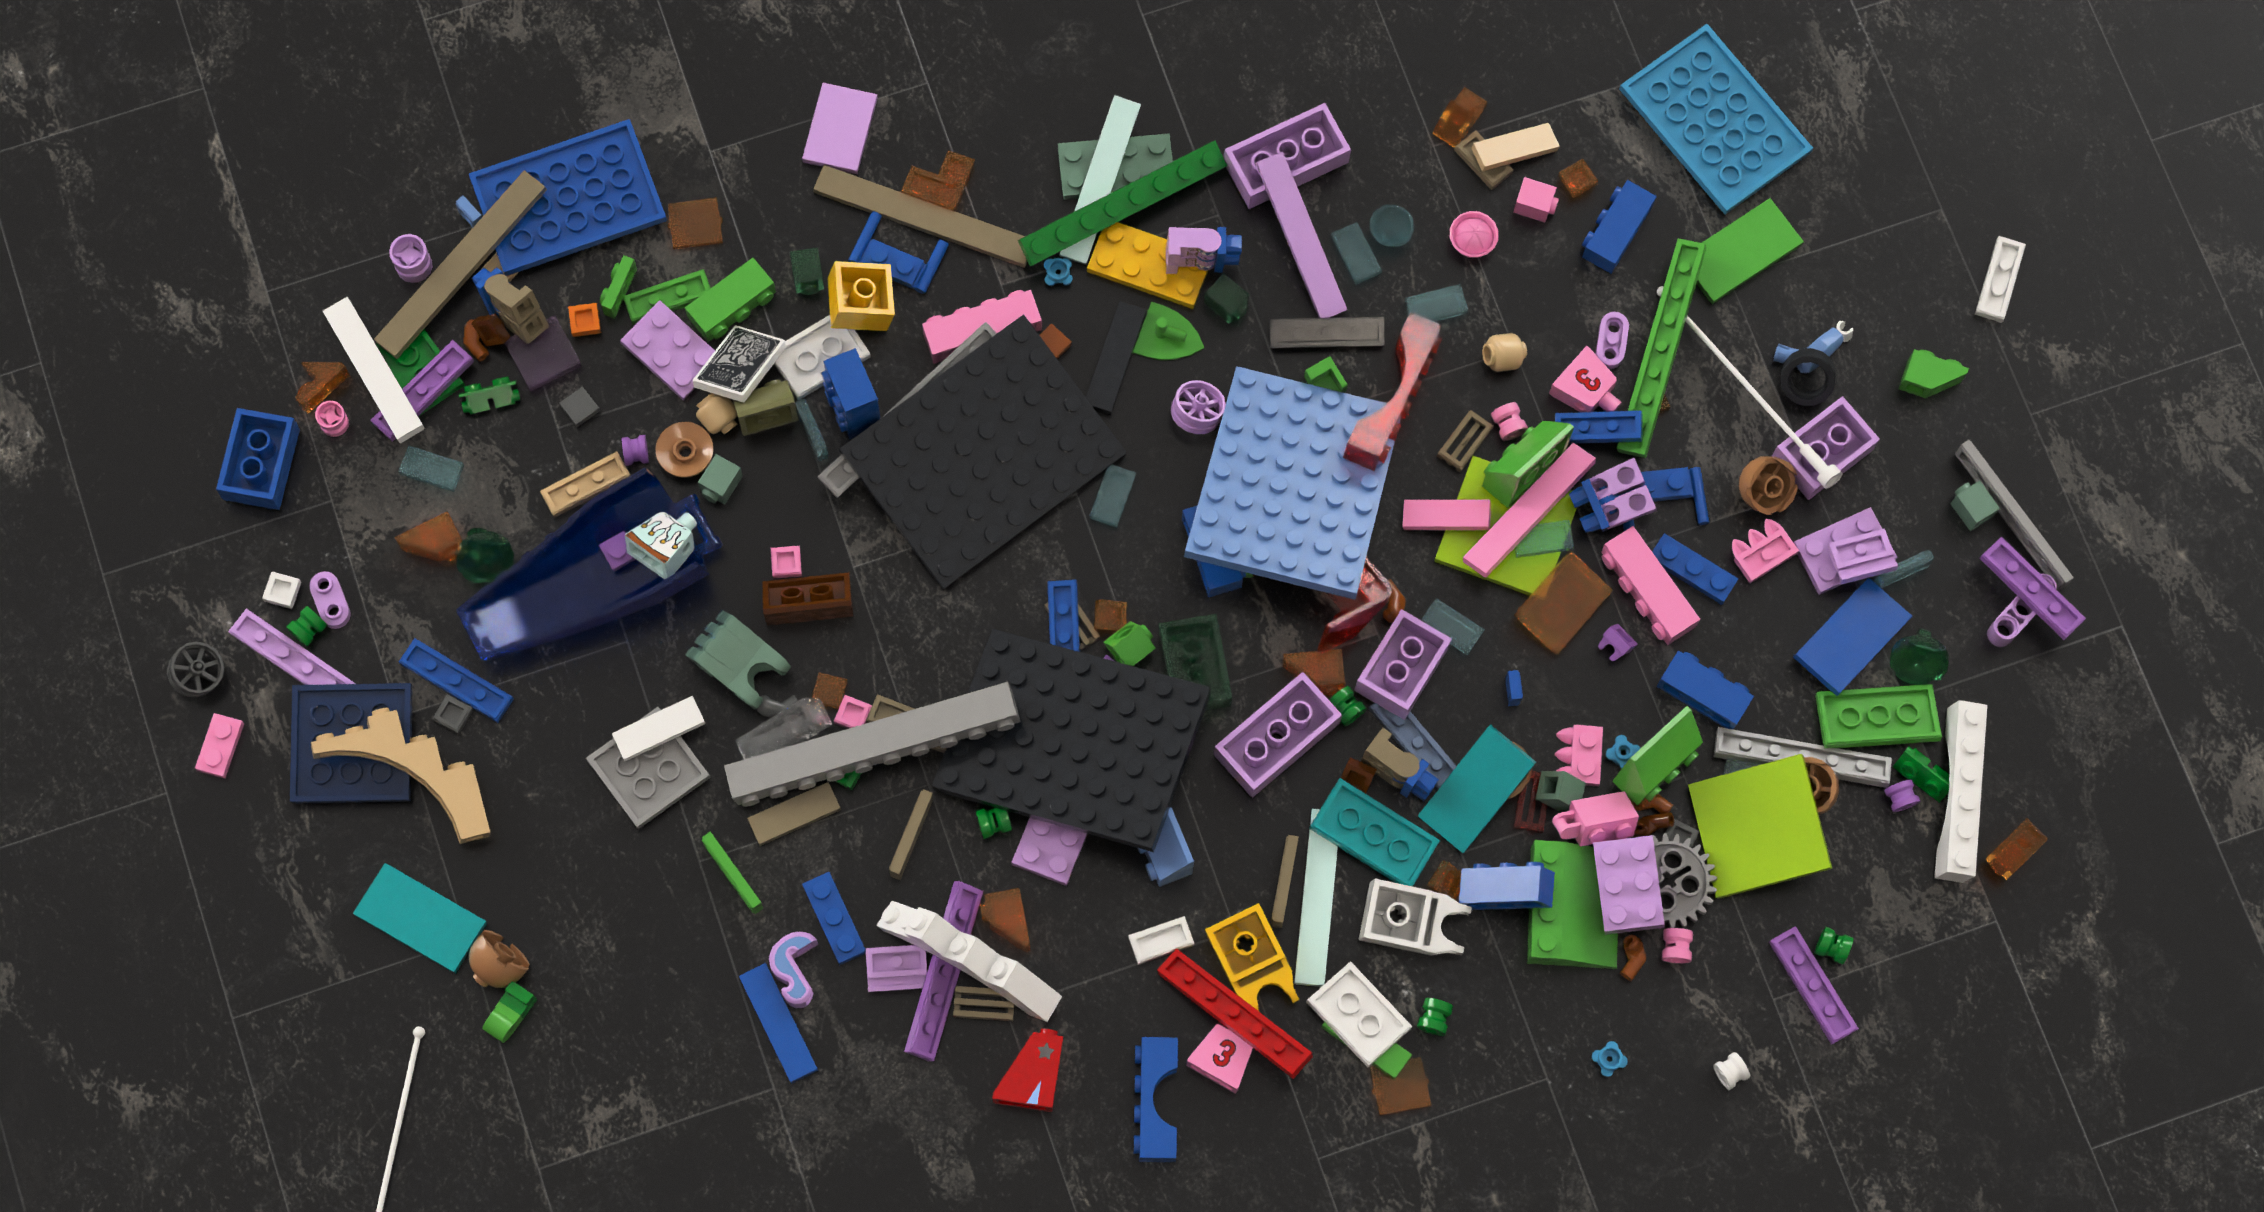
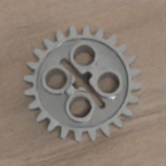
M1664 833L1662 842H1658L1657 838L1653 835L1659 885L1662 884L1664 876L1669 879L1686 866L1691 868L1689 872L1674 881L1673 888L1670 885H1666L1660 889V894L1669 896L1673 902L1671 908L1663 909L1664 922H1668L1670 928H1675V923L1679 921L1680 925L1685 928L1687 926L1686 918H1689L1694 923L1697 922L1698 919L1695 912L1697 911L1705 915L1707 911L1702 904L1711 905L1713 903V900L1707 894L1716 893L1717 889L1710 886L1709 883L1715 882L1717 876L1709 875L1708 872L1712 871L1715 865L1705 864L1709 854L1701 856L1698 854L1701 848L1700 844L1693 849L1689 847L1691 838H1687L1682 844L1679 843V834L1675 835L1673 841H1669L1667 834ZM1669 854L1676 855L1680 860V866L1670 868L1665 864L1664 858ZM1685 879H1692L1697 884V890L1693 893L1685 892L1681 882Z

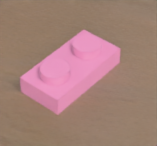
M213 714L195 766L197 771L226 778L244 726L243 721Z

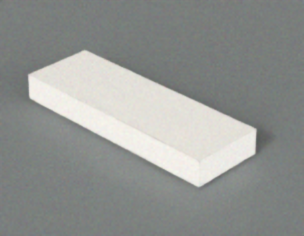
M1998 236L1975 315L2000 323L2004 321L2026 244Z
M690 696L613 732L612 736L624 761H627L704 725L705 721L693 696Z

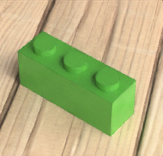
M751 258L685 307L687 318L707 342L713 338L719 339L727 333L728 327L735 322L740 323L747 319L751 311L758 305L763 306L770 302L776 293L775 285L757 261Z

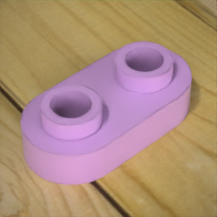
M1619 312L1607 313L1602 318L1599 326L1595 354L1608 369L1618 367L1622 363L1626 351L1629 322ZM1615 326L1618 332H1611L1608 327ZM1611 352L1614 358H1606L1605 353Z
M330 572L317 573L310 581V591L320 618L330 628H341L348 623L351 612L340 582ZM322 582H329V586L326 589L319 588ZM332 608H339L336 615H329V611Z

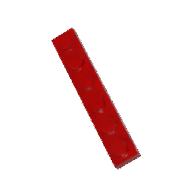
M1177 948L1157 969L1159 976L1294 1079L1313 1058L1310 1050Z

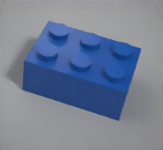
M856 348L824 360L825 371L821 372L826 399L829 406L834 408L835 419L841 433L846 431L849 439L855 438L880 419L878 398Z
M241 408L236 409L216 487L223 500L280 510L300 431L294 418Z

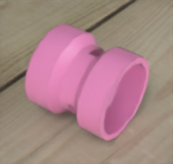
M325 401L317 407L315 418L326 435L338 437L347 431L349 419L338 402Z
M1516 402L1505 404L1491 413L1494 423L1500 427L1499 434L1503 441L1517 438L1528 429L1525 420H1522L1519 416L1520 409Z
M1681 928L1664 929L1663 940L1666 943L1665 948L1662 950V960L1669 963H1690L1692 961V952L1689 950V944L1693 941V932Z

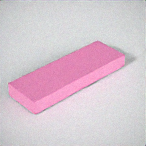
M1404 500L1402 527L1404 530H1490L1491 501Z

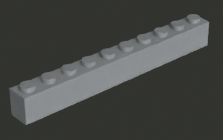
M1005 682L724 765L732 799L738 805L742 804V806L747 807L759 803V799L768 796L771 798L783 797L788 794L787 791L799 788V790L810 789L816 786V782L826 779L829 782L844 778L846 773L853 771L864 773L870 771L873 765L880 763L885 765L894 764L901 761V757L907 755L922 756L934 747H952L961 739L968 737L970 740L984 737L986 732L995 729L997 731H1006L1012 729L1015 726L1014 724L1021 721L1009 683Z

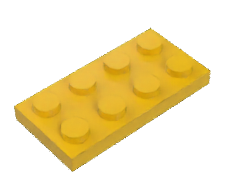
M1119 222L1101 231L1087 266L1088 273L1194 309L1208 270H1200L1197 267H1178L1177 274H1166L1167 239Z

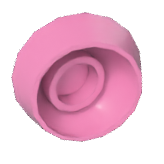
M1469 211L1460 214L1453 221L1450 227V240L1453 247L1461 255L1468 258H1478L1487 255L1495 248L1498 242V228L1488 215L1477 211Z

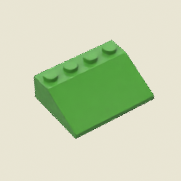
M1535 840L1531 846L1530 862L1543 863L1544 867L1555 872L1552 908H1529L1527 964L1617 969L1618 933L1605 935L1594 847L1579 846V844L1561 841Z

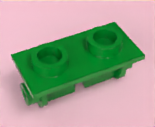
M509 376L492 380L493 385L483 388L481 383L464 386L465 392L459 393V397H466V401L461 402L463 412H470V415L490 410L488 402L490 398H493L495 408L516 404L515 401L521 400L518 389L512 390L511 385L516 384L517 381H510Z
M1908 746L1892 767L1907 779H1911L1915 785L1940 803L1949 792L1950 774L1938 765H1935L1932 769L1929 768L1927 765L1931 760L1919 752L1916 747L1912 749Z

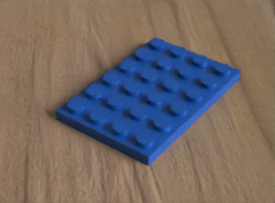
M630 119L469 173L483 216L524 170L547 189L495 248L505 276L667 221Z

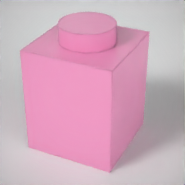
M1524 177L1513 213L1545 223L1548 213L1553 215L1555 213L1559 198L1554 197L1557 187Z

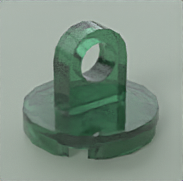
M472 528L467 532L466 539L459 544L455 551V563L458 571L467 580L477 583L491 582L496 580V576L502 573L505 575L514 563V551L509 540L502 534L483 528Z
M1919 628L1916 635L1902 638L1891 649L1890 667L1891 669L1893 668L1896 672L1895 675L1899 679L1907 683L1926 685L1935 679L1937 682L1948 671V651L1940 641L1931 637L1930 630Z

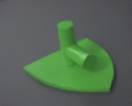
M1151 302L1133 353L1156 360H1177L1191 356L1205 347L1198 332L1186 318L1175 310Z

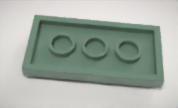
M1170 133L1130 137L1111 192L1172 162ZM1099 140L1058 143L1063 200L1079 199Z

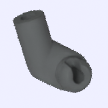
M762 695L760 697L763 698V702L757 708V711L762 716L781 720L801 708V705L794 695L782 702Z

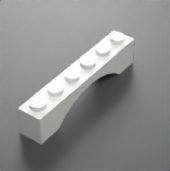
M1959 700L1947 708L1945 738L1949 754V793L1945 821L1936 852V879L1963 883L1976 876L1987 705Z

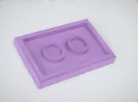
M822 83L802 157L803 163L821 167L826 165L840 171L858 174L878 99L877 94Z

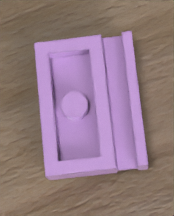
M1885 528L1828 544V550L1835 570L1839 575L1841 585L1896 571L1898 568Z
M916 945L866 948L868 992L923 988L927 975L925 950Z

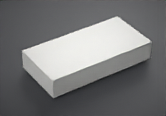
M1185 916L1128 935L1138 965L1172 954L1176 948L1180 951L1194 946Z

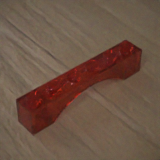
M1410 312L1395 347L1401 370L1400 387L1394 397L1383 408L1366 418L1358 420L1347 442L1343 458L1375 471L1379 461L1385 463L1391 449L1387 444L1390 439L1396 440L1402 426L1398 424L1400 417L1406 419L1412 405L1408 400L1411 395L1417 396L1422 381L1418 379L1421 374H1427L1432 363V359L1429 356L1431 352L1436 354L1443 338L1438 335L1442 325Z

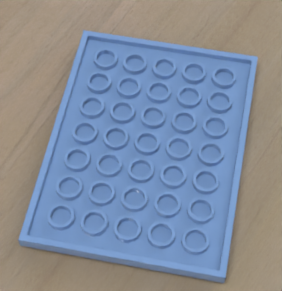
M1236 366L1184 557L1355 600L1403 407Z

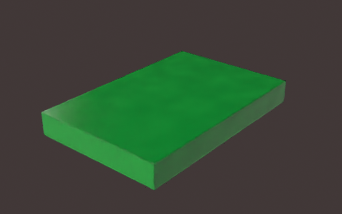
M425 329L398 359L394 358L376 343L402 389L441 352ZM458 377L419 416L464 387L465 384L461 378Z

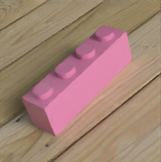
M1017 290L1010 293L1006 298L1000 300L995 298L988 299L982 302L980 306L971 309L969 307H962L951 315L945 317L941 315L933 316L926 323H922L923 335L933 364L945 360L985 322L996 333H999L1024 314L1037 332L1041 331L1042 320L1032 291L1024 292L1023 290Z
M1634 526L1604 544L1601 551L1604 564L1609 570L1613 569L1616 572L1621 588L1626 593H1631L1636 600L1635 606L1643 617L1647 616L1653 624L1652 630L1659 640H1664L1669 645L1698 625L1700 621L1699 616Z

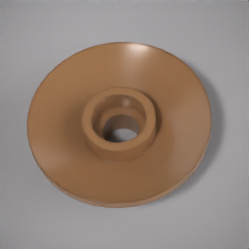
M692 422L672 424L660 434L656 443V457L660 466L667 473L676 477L687 478L698 475L708 467L713 457L714 447L709 433L700 425ZM684 449L691 451L687 457L681 456L680 453Z

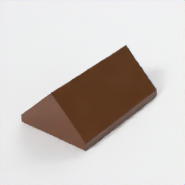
M849 572L762 581L763 614L767 626L854 617Z

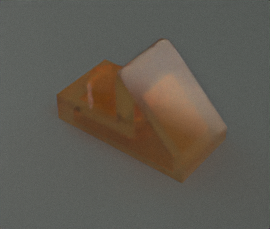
M1464 87L1457 98L1448 103L1432 134L1455 148L1481 115L1488 102Z
M342 362L301 363L313 381L302 385L295 399L307 414L350 376Z

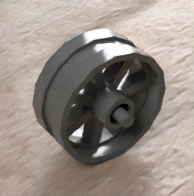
M197 641L186 643L177 649L169 660L167 675L172 687L180 694L193 698L205 696L214 690L221 681L224 672L223 660L218 651L207 643ZM186 650H199L196 660L193 661ZM203 653L208 654L213 661L204 663L202 661ZM179 654L183 656L189 666L174 664ZM216 665V678L205 672V669ZM175 671H185L186 677L180 682L175 675ZM200 676L213 684L202 690ZM189 679L194 680L196 690L189 689L184 684Z

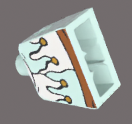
M659 512L625 534L627 553L668 582L694 550L693 533L691 530L697 526V522L687 512L677 520L665 512Z

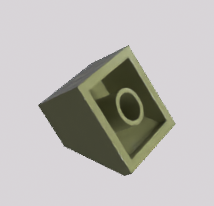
M787 380L767 382L764 387L754 389L744 403L733 400L743 436L798 421L795 401Z

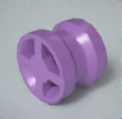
M639 435L637 439L622 437L625 466L632 465L638 461L643 464L649 463L645 435Z
M1911 779L1896 783L1884 790L1886 796L1891 798L1893 812L1906 810L1921 802L1919 796L1913 792L1914 784Z

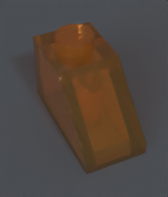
M448 511L395 537L402 551L438 562L454 560L462 554V551L466 550Z
M1342 649L1283 654L1282 667L1295 678L1304 672L1325 696L1335 695L1344 688L1345 677Z
M2026 818L1986 860L1990 863L1995 873L2002 875L2007 880L2048 838Z
M1015 888L984 894L985 903L980 904L982 920L989 921L992 931L1022 951H1031L1020 889Z

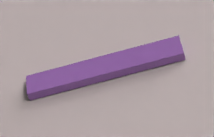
M954 881L943 919L957 930L971 935L983 891L963 882ZM932 955L904 1050L905 1053L926 1061H934L960 974V969L935 955Z

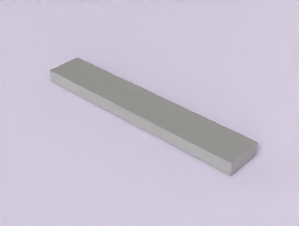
M1970 439L1961 444L1955 453L1956 457L1975 482L1981 481L2000 507L1999 514L2044 574H2048L2055 580L2056 590L2060 591L2066 587L2074 577Z
M1718 727L1716 731L1714 757L1761 765L1803 754L1804 757L1823 760L1834 770L1839 780L1888 788L1890 784L1892 758L1840 748H1824L1823 745Z

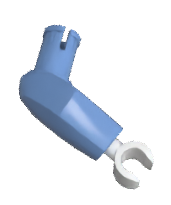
M1839 321L1836 328L1833 327L1810 344L1807 349L1813 348L1823 351L1830 357L1843 342H1848L1852 338L1853 328L1844 332L1842 329L1845 327V322ZM1778 344L1773 361L1784 363L1792 353L1799 349ZM1809 362L1801 363L1796 367L1800 373H1810L1818 368L1819 365Z

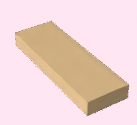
M1545 123L1475 142L1471 148L1481 170L1486 171L1556 152L1560 146L1550 124Z
M615 452L544 488L540 493L555 518L631 479V475L619 453Z

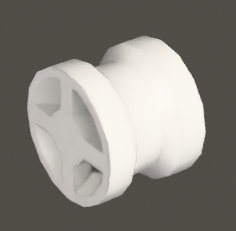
M1735 1052L1731 1053L1726 1061H1718L1713 1065L1716 1075L1728 1090L1734 1088L1739 1080L1745 1081L1750 1078L1746 1064Z

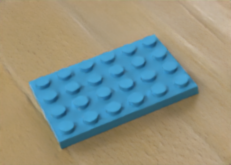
M1708 24L1698 29L1622 83L1619 88L1724 214H1727L1809 155L1813 150L1809 142Z

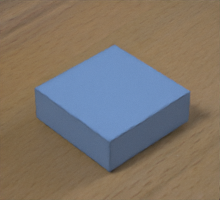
M464 196L456 201L459 214L473 228L482 218V215Z

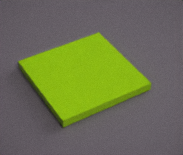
M1472 456L1457 500H1490L1491 529L1517 500L1507 508L1483 488L1484 470L1491 462ZM1570 490L1486 578L1463 562V557L1489 530H1445L1434 562L1544 600L1577 509L1574 507L1569 493L1572 491Z
M1803 754L1688 784L1704 852L1709 854L1707 864L1715 865L1714 869L1710 871V875L1717 876V880L1712 883L1713 887L1717 889L1715 893L1717 899L1833 869Z

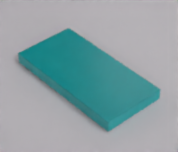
M1489 725L1419 813L1418 817L1460 852L1465 853L1537 762L1496 728Z
M1341 778L1336 782L1309 827L1310 830L1393 882L1412 887L1440 842L1436 837Z
M386 863L353 912L356 917L455 974L470 952L474 941L480 936L487 925V922Z

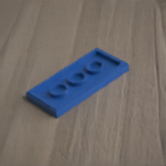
M1868 578L1793 658L1838 696L1911 619L1912 615Z

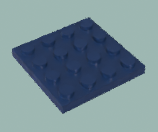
M411 683L292 685L290 802L296 804L411 801V776L406 772L381 761L357 756H330L314 759L311 742L316 741V737L322 734L333 733L334 737L346 734V729L356 726H363V730L368 729L367 717L372 716V711L389 708L390 711L397 710L405 744L410 743V738H412L413 685Z

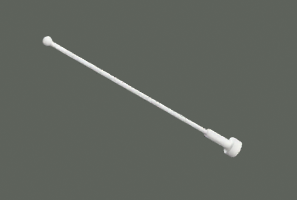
M1660 286L1657 289L1659 297H1661L1664 286ZM1687 315L1685 322L1800 447L1799 452L1819 473L1817 477L1818 482L1825 489L1836 484L1843 475L1835 464L1828 466L1809 444H1804Z
M420 1026L413 1030L415 1039L376 1212H382L419 1044L421 1038L425 1035L424 1028Z

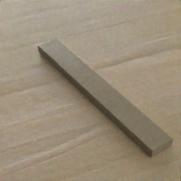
M823 165L813 191L815 194L869 213L875 211L885 219L1023 268L1027 264V259L1017 241L1025 237L1023 235Z
M524 170L374 338V341L394 358L398 359L547 191L546 187Z

